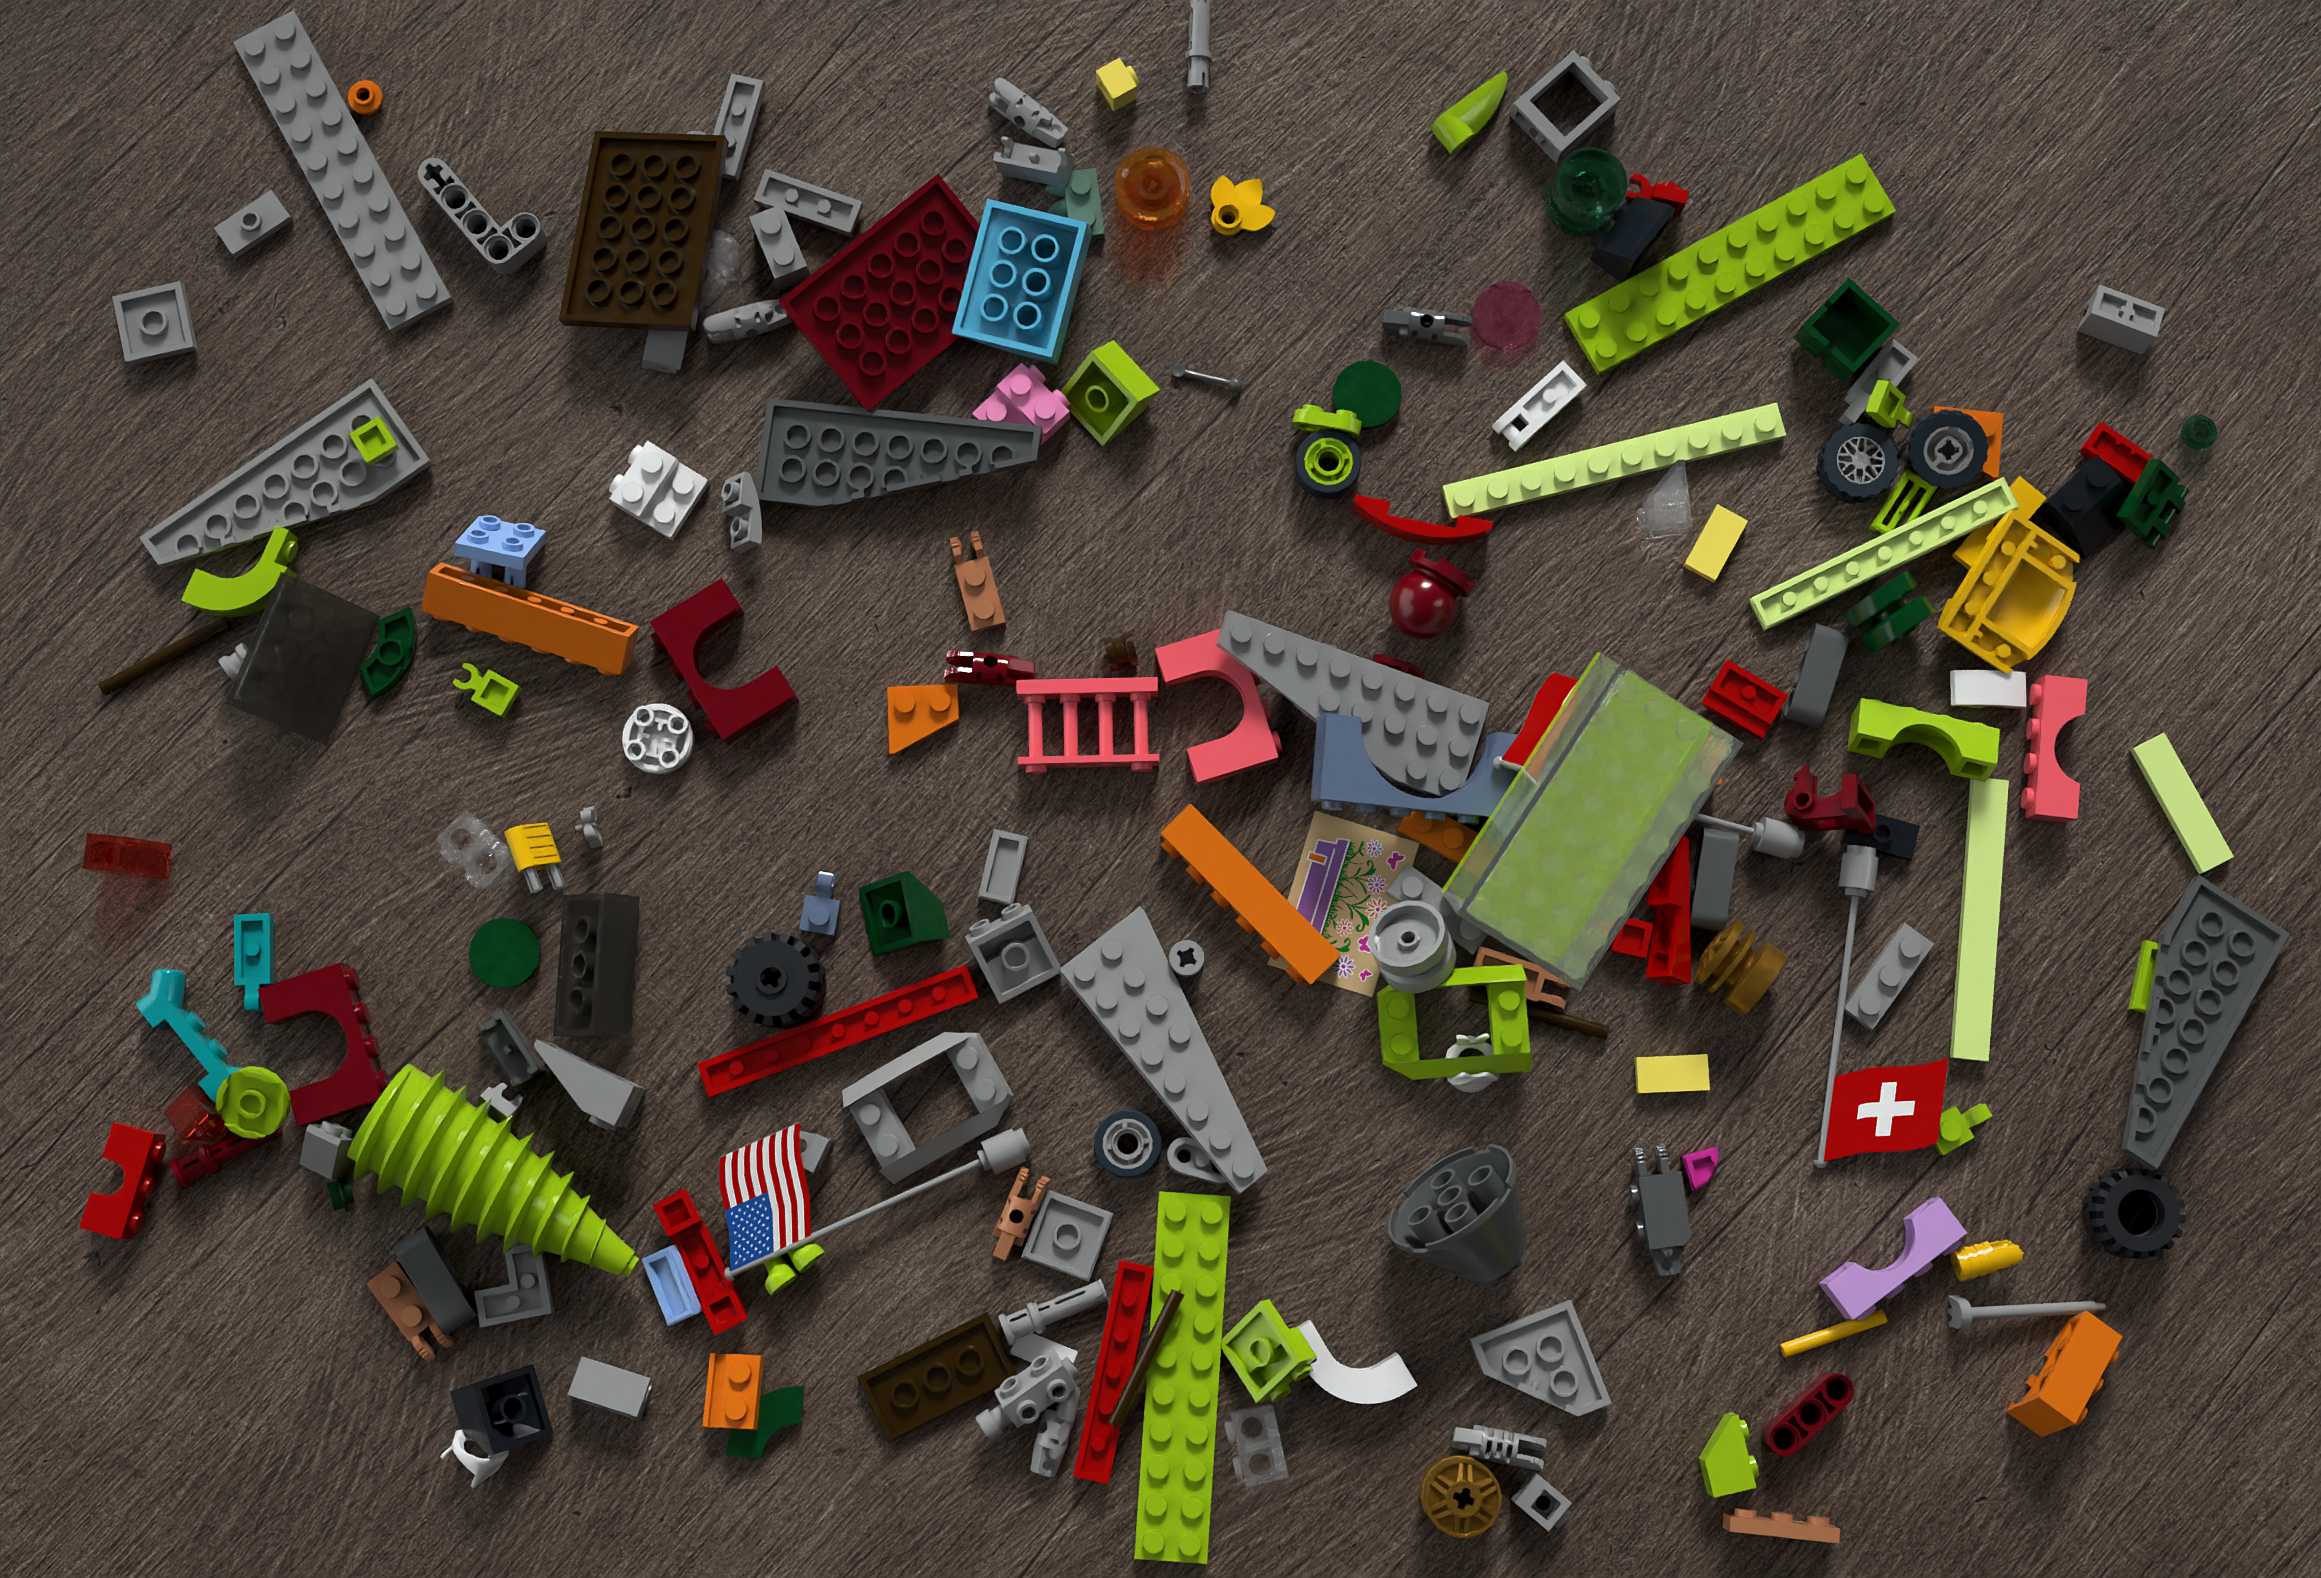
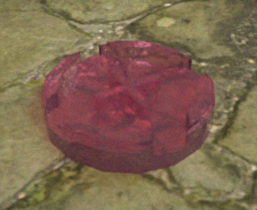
M1512 281L1497 282L1486 288L1477 297L1472 310V326L1478 338L1487 346L1500 351L1516 350L1525 346L1535 336L1541 321V308L1538 301L1531 294V291L1525 286Z

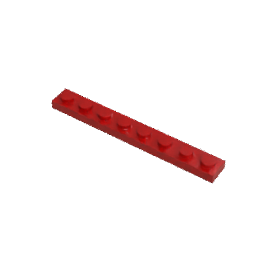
M966 964L697 1063L708 1097L712 1098L979 999Z

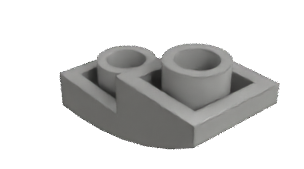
M744 471L725 480L721 493L723 499L722 513L734 517L730 526V534L732 536L731 549L741 553L761 545L762 519L757 491L751 474Z

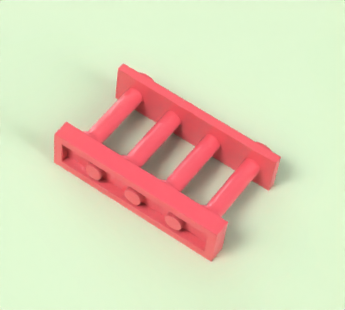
M1158 677L1016 680L1018 700H1024V703L1028 705L1029 757H1018L1019 769H1026V774H1046L1047 768L1131 767L1132 772L1153 771V766H1159V754H1149L1148 702H1151V697H1158ZM1130 697V702L1134 703L1135 754L1113 755L1112 703L1116 702V698ZM1081 698H1095V703H1098L1099 755L1078 756L1077 704L1081 703ZM1046 699H1060V704H1063L1064 756H1043L1042 705L1046 704Z

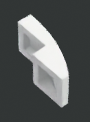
M2000 670L1950 671L1951 706L1971 708L1991 706L2014 709L2026 707V672L2011 671L2005 674Z

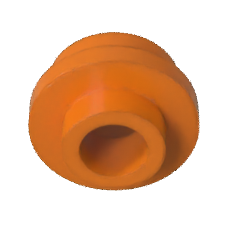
M368 80L359 81L350 88L348 102L352 109L359 114H374L382 105L383 93L374 82ZM363 93H370V96L367 100H359V97Z

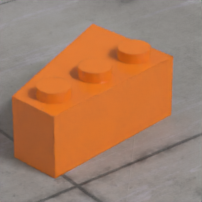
M2087 1310L2069 1318L2044 1356L2048 1359L2038 1378L2031 1374L2025 1384L2031 1388L2024 1399L2017 1404L2012 1402L2006 1412L2041 1438L2072 1425H2079L2088 1412L2085 1406L2089 1398L2093 1397L2103 1385L2104 1380L2101 1376L2105 1368L2110 1367L2119 1355V1350L2116 1348L2123 1336Z

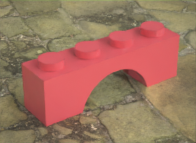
M2044 675L2037 679L2035 684H2032L2030 687L2029 704L2033 705V715L2027 723L2026 737L2031 739L2030 753H2027L2024 759V773L2028 774L2027 788L2023 789L2021 796V806L2025 809V819L2068 823L2078 819L2080 783L2069 778L2061 770L2055 757L2054 745L2056 736L2066 722L2075 720L2085 714L2087 679Z

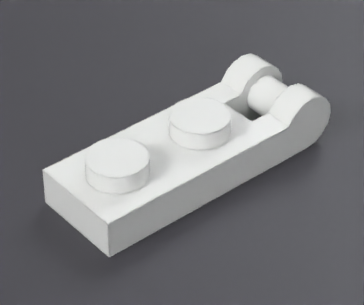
M1562 361L1492 425V428L1498 434L1502 433L1510 441L1508 445L1517 452L1531 437L1576 398L1587 385ZM1518 417L1527 425L1521 432L1512 424Z

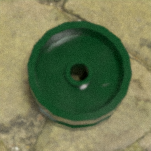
M1908 570L1843 614L1853 629H1861L1873 620L1878 624L1865 633L1862 638V642L1872 655L1889 643L1894 645L1920 627L1919 623L1937 611L1927 596H1919L1907 605L1902 601L1915 592L1918 587V583Z

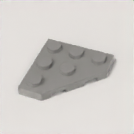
M1571 1300L1564 1301L1469 1338L1480 1369L1487 1376L1576 1416H1581L1611 1404L1608 1392Z

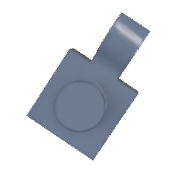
M819 871L816 896L805 895L799 930L836 936L842 903L840 900L832 899L836 875Z

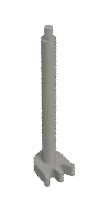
M1948 1295L1952 1308H1948L1947 1311L1952 1316L1949 1327L1964 1329L1971 1327L1972 1320L2074 1315L2086 1310L2093 1314L2099 1310H2106L2105 1303H2095V1301L1971 1307L1969 1301L1960 1297V1295Z

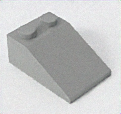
M536 1039L533 1045L580 1109L591 1115L588 1120L589 1122L606 1130L611 1129L615 1131L617 1126L628 1127L646 1088L552 1043Z

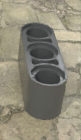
M1814 623L1808 635L1787 700L1784 718L1816 729L1821 726L1845 655L1849 634Z
M1702 826L1697 843L1690 888V927L1715 932H1722L1724 930L1738 852V832Z
M424 1226L394 1245L399 1261L437 1325L445 1334H450L478 1316L474 1299L439 1240L428 1226Z

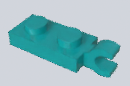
M271 913L234 915V986L245 987V1010L262 1012L263 1008L257 989L274 984V915Z

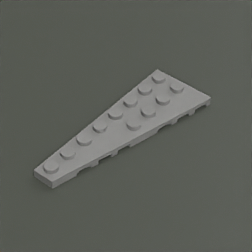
M1139 906L1061 967L1058 973L1239 1195L1268 1170L1149 919L1142 907Z

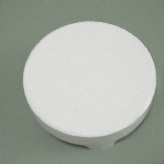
M657 703L640 706L634 710V713L624 727L622 736L624 752L629 760L644 772L658 775L673 772L685 764L694 747L692 725L681 711L670 705Z

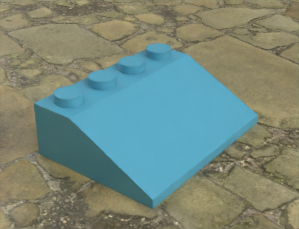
M987 199L952 334L1022 357L1058 365L1093 233L1088 223Z

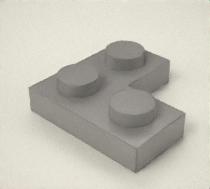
M529 1245L515 1246L505 1253L509 1285L474 1291L480 1327L554 1313L545 1253L543 1252L536 1259H532V1246Z

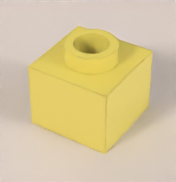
M1120 58L1096 70V83L1113 111L1137 99L1138 77L1131 66L1125 67Z

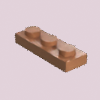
M1735 1508L1734 1514L1724 1513L1722 1528L1729 1532L1838 1544L1840 1540V1528L1829 1524L1830 1518L1807 1516V1522L1794 1521L1793 1514L1783 1512H1771V1518L1758 1517L1757 1510L1747 1508Z

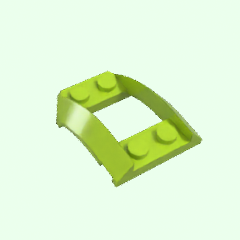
M1522 964L1455 968L1444 982L1435 987L1487 985L1492 1055L1419 1060L1414 993H1403L1387 985L1377 993L1382 1064L1412 1080L1455 1077L1460 1073L1477 1074L1490 1072L1492 1074L1530 1072L1533 1052L1530 1053L1525 993V981H1527Z

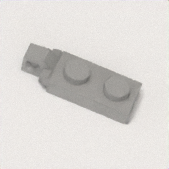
M1890 338L1847 392L1848 395L1844 401L1850 404V406L1840 417L1839 421L1845 426H1852L1861 414L1869 419L1870 415L1865 411L1868 406V399L1873 393L1877 380L1890 381L1897 387L1919 358L1893 338Z

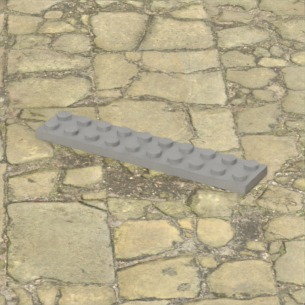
M292 10L233 41L389 330L394 334L454 301L295 11Z

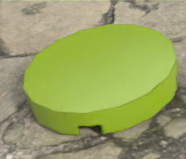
M249 1066L236 1070L221 1083L216 1093L218 1115L221 1114L222 1119L225 1121L224 1125L229 1131L242 1138L258 1139L272 1134L284 1124L290 1112L291 1098L286 1084L277 1074L263 1067Z

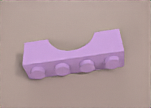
M1930 1198L1903 1219L1906 1229V1242L1901 1255L1893 1264L1881 1270L1871 1271L1857 1263L1846 1262L1819 1282V1285L1845 1319L1854 1320L1857 1318L1859 1321L1865 1319L1877 1309L1874 1304L1884 1296L1887 1299L1894 1297L1905 1288L1902 1282L1912 1275L1915 1277L1923 1275L1933 1267L1931 1260L1940 1253L1944 1256L1952 1253L1962 1244L1959 1239L1967 1234V1232L1941 1198Z

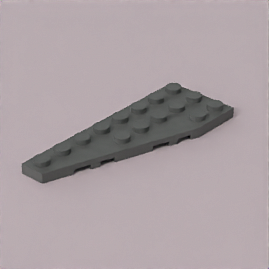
M768 398L755 488L759 503L815 509L838 507L1038 464L1043 429L1042 426L880 409H871L867 412L865 408Z
M2200 875L2192 878L2160 934L2121 1147L2122 1152L2151 1171L2159 1168L2290 933Z

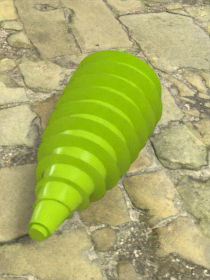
M407 1064L390 1082L374 1104L348 1149L347 1157L356 1162L353 1176L354 1181H358L373 1172L379 1175L378 1195L385 1193L395 1185L403 1189L401 1208L408 1207L419 1198L428 1202L426 1221H430L443 1211L452 1214L451 1233H455L467 1223L478 1226L476 1244L482 1243L492 1234L504 1236L503 1253L509 1252L518 1243L532 1246V1259H536L545 1251L560 1255L561 1263L572 1259L588 1264L590 1268L596 1267L619 1277L621 1274L628 1277L640 1259L634 1255L635 1251L605 1224L606 1219L601 1220L589 1207L590 1195L581 1199L572 1189L570 1184L574 1171L560 1178L551 1168L555 1150L539 1158L531 1150L535 1132L518 1140L510 1132L513 1115L500 1123H496L488 1116L491 1099L477 1108L466 1101L469 1083L455 1092L444 1086L447 1068L430 1077L415 1066Z

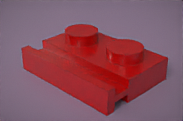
M1727 659L1700 705L1761 740L1788 695Z

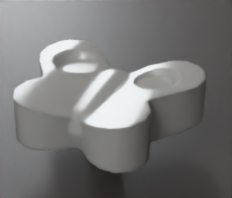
M595 806L583 808V811H580L583 824L575 826L576 832L584 831L586 841H589L591 848L603 846L602 837L597 830V811Z

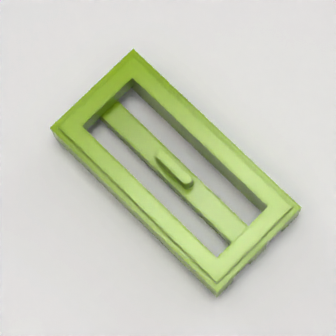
M1907 469L1871 523L1869 529L1874 532L1878 531L1881 535L1892 531L1919 488L1922 487L1926 491L1905 524L1917 519L1937 487L1929 485L1928 482L1923 481L1917 474ZM1911 480L1914 484L1887 526L1882 524V521L1907 482Z

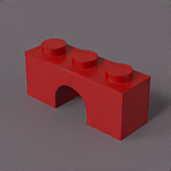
M113 1122L102 1158L113 1160L122 1167L125 1176L124 1183L121 1189L113 1195L90 1193L79 1228L120 1240L133 1239L134 1234H137L143 1225L144 1214L141 1212L145 1199L151 1196L155 1187L153 1174L156 1165L161 1163L166 1152V1143H164L166 1134L126 1123Z

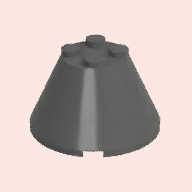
M1489 1144V1149L1477 1151L1474 1146L1461 1149L1427 1168L1403 1191L1407 1198L1399 1210L1393 1207L1388 1219L1389 1236L1398 1248L1468 1282L1477 1284L1480 1289L1492 1286L1497 1278L1507 1273L1510 1269L1521 1267L1528 1258L1525 1253L1527 1241L1516 1163L1505 1148L1494 1144Z

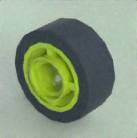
M1321 430L1311 434L1299 446L1294 465L1295 475L1300 486L1311 496L1325 500L1337 499L1348 493L1357 482L1362 464L1360 451L1351 438L1335 430ZM1324 458H1330L1336 462L1337 468L1333 471H1325L1320 468L1318 462Z

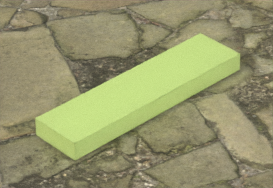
M2165 733L2159 734L2130 749L2198 873H2204L2233 858L2232 852Z

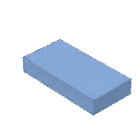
M676 1244L641 1259L668 1326L703 1312Z

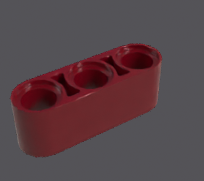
M1831 1371L1819 1375L1766 1424L1761 1435L1764 1446L1769 1451L1781 1456H1791L1796 1453L1851 1402L1855 1392L1852 1381L1845 1375ZM1837 1379L1841 1384L1842 1390L1837 1398L1831 1399L1827 1394V1385L1830 1381ZM1807 1404H1812L1815 1409V1417L1811 1422L1804 1423L1800 1417L1801 1409ZM1785 1428L1789 1434L1788 1443L1782 1448H1777L1774 1444V1434L1779 1429Z

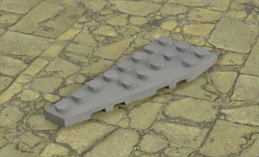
M1228 610L1225 613L1216 646L1248 671H1252L1268 683V686L1275 692L1281 693L1315 723H1317L1318 716L1326 713L1361 717L1362 737L1367 754L1372 764L1390 781L1438 798L1454 792L1466 782L1490 703L1234 611Z

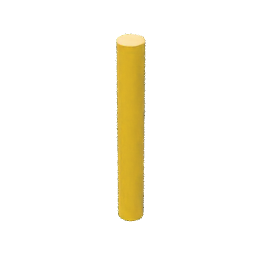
M1883 1309L1874 1311L1861 1321L1857 1318L1782 1343L1780 1348L1784 1357L1787 1358L1887 1323V1318Z

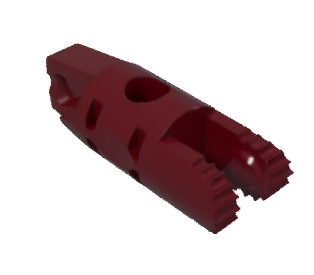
M947 651L946 662L948 664L960 666L958 668L950 667L945 670L944 681L1015 686L1016 680H1034L1035 662L1018 659L1016 656Z

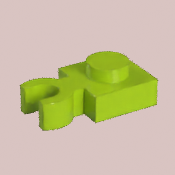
M464 663L462 667L471 672V679L466 683L454 679V685L466 692L475 690L471 698L473 702L505 718L522 688L489 669L483 678L476 667L472 664Z

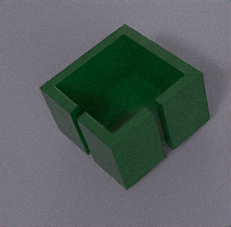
M1848 277L1801 326L1793 338L1814 358L1821 354L1825 358L1821 364L1845 384L1892 335L1900 323Z

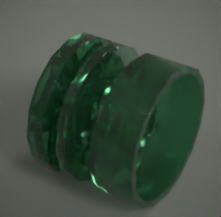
M1597 147L1579 148L1569 153L1558 166L1555 175L1547 187L1544 198L1546 214L1552 224L1563 233L1576 237L1592 236L1605 228L1624 200L1628 187L1626 170L1620 160L1609 151ZM1580 195L1585 197L1584 202L1579 199Z

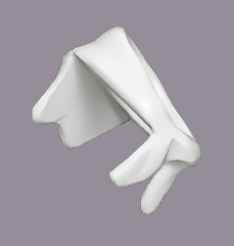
M1487 1033L1477 1037L1457 1035V1043L1447 1050L1446 1058L1459 1057L1461 1052L1470 1048L1478 1049L1484 1055H1492V1046L1486 1042L1490 1035ZM1490 1072L1477 1074L1460 1073L1455 1077H1447V1081L1463 1092L1472 1093L1482 1091L1492 1082L1498 1081L1499 1074H1492Z
M463 1429L455 1432L452 1445L440 1458L444 1460L453 1451L463 1465L475 1475L471 1487L476 1488L485 1479L499 1470L508 1456L509 1450L491 1456L488 1455V1459L475 1457L468 1454L464 1449L465 1441L474 1440Z

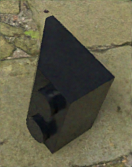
M1636 196L1630 205L1623 202L1612 217L1615 224L1609 231L1603 228L1593 240L1591 246L1595 249L1590 260L1621 283L1624 282L1664 232L1675 208L1671 205Z
M2096 455L2046 499L2036 512L2085 560L2123 525L2116 515L2128 494L2122 479Z

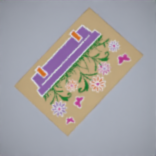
M1315 811L1287 901L1341 954L1317 979L1318 981L1373 997L1380 970L1368 941L1370 928L1379 913L1391 905L1399 903L1386 892L1407 863L1413 866L1419 846L1418 842ZM1270 957L1267 964L1283 970L1289 967L1280 957L1276 960Z

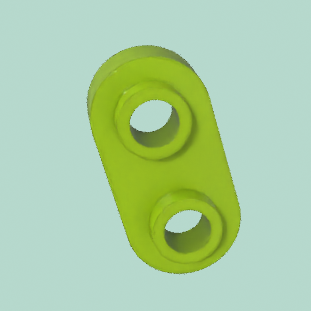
M1305 404L1302 409L1295 410L1292 425L1297 429L1311 433L1321 430H1335L1346 434L1351 439L1359 438L1362 422L1356 419L1357 415L1351 411L1337 410L1336 414L1323 412V409L1318 406Z

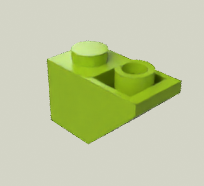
M1732 1412L1723 1415L1698 1458L1707 1494L1714 1498L1757 1488L1754 1478L1759 1477L1758 1466L1754 1456L1748 1455L1745 1443L1750 1441L1749 1430L1745 1420H1740L1739 1415Z

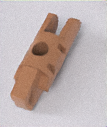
M1022 1166L1007 1198L1004 1210L992 1235L999 1237L993 1256L1004 1261L1007 1260L1014 1244L1022 1247L1032 1219L1051 1180L1045 1176L1038 1180L1032 1200L1019 1196L1022 1187L1026 1184L1029 1177V1169ZM1017 1209L1023 1213L1024 1218L1021 1222L1013 1220V1210Z

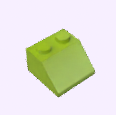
M1113 340L1091 351L1060 392L1070 402L1067 409L1102 446H1105L1146 409L1160 389Z

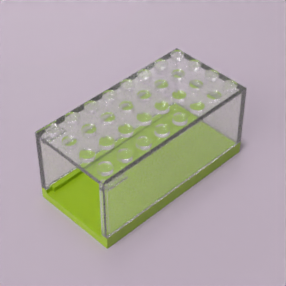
M1597 652L1441 892L1457 915L1578 991H1581L1744 743L1621 664Z

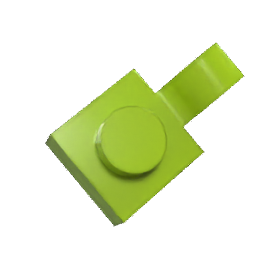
M1877 380L1873 393L1868 399V406L1865 412L1882 427L1895 428L1896 423H1898L1905 429H1910L1914 420V415L1903 407L1906 396L1890 381Z
M1980 1103L1960 1114L1956 1106H1952L1941 1113L1938 1142L1934 1144L1940 1155H1945L1975 1138L1969 1128L1993 1116L1985 1103Z

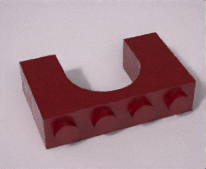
M720 578L650 621L655 630L650 636L660 652L667 649L673 661L668 663L678 681L680 682L685 679L691 690L686 694L695 709L698 711L703 708L708 715L709 720L704 723L713 738L717 740L721 737L729 745L792 706L799 699L778 666L773 667L746 685L735 689L716 688L705 682L702 678L698 659L704 642L714 632L745 614L723 578Z
M339 962L257 989L268 1024L280 1025L314 1013L326 1012L340 1022L347 1036L348 1049L345 1060L333 1075L324 1080L288 1091L297 1126L308 1127L309 1124H318L372 1106L390 1084L386 1071L380 1069L377 1057L381 1056L379 1043L375 1036L370 1035L367 1023L371 1022L368 1007L365 1002H360L357 992V989L361 988L359 976L354 968L351 969L350 965Z

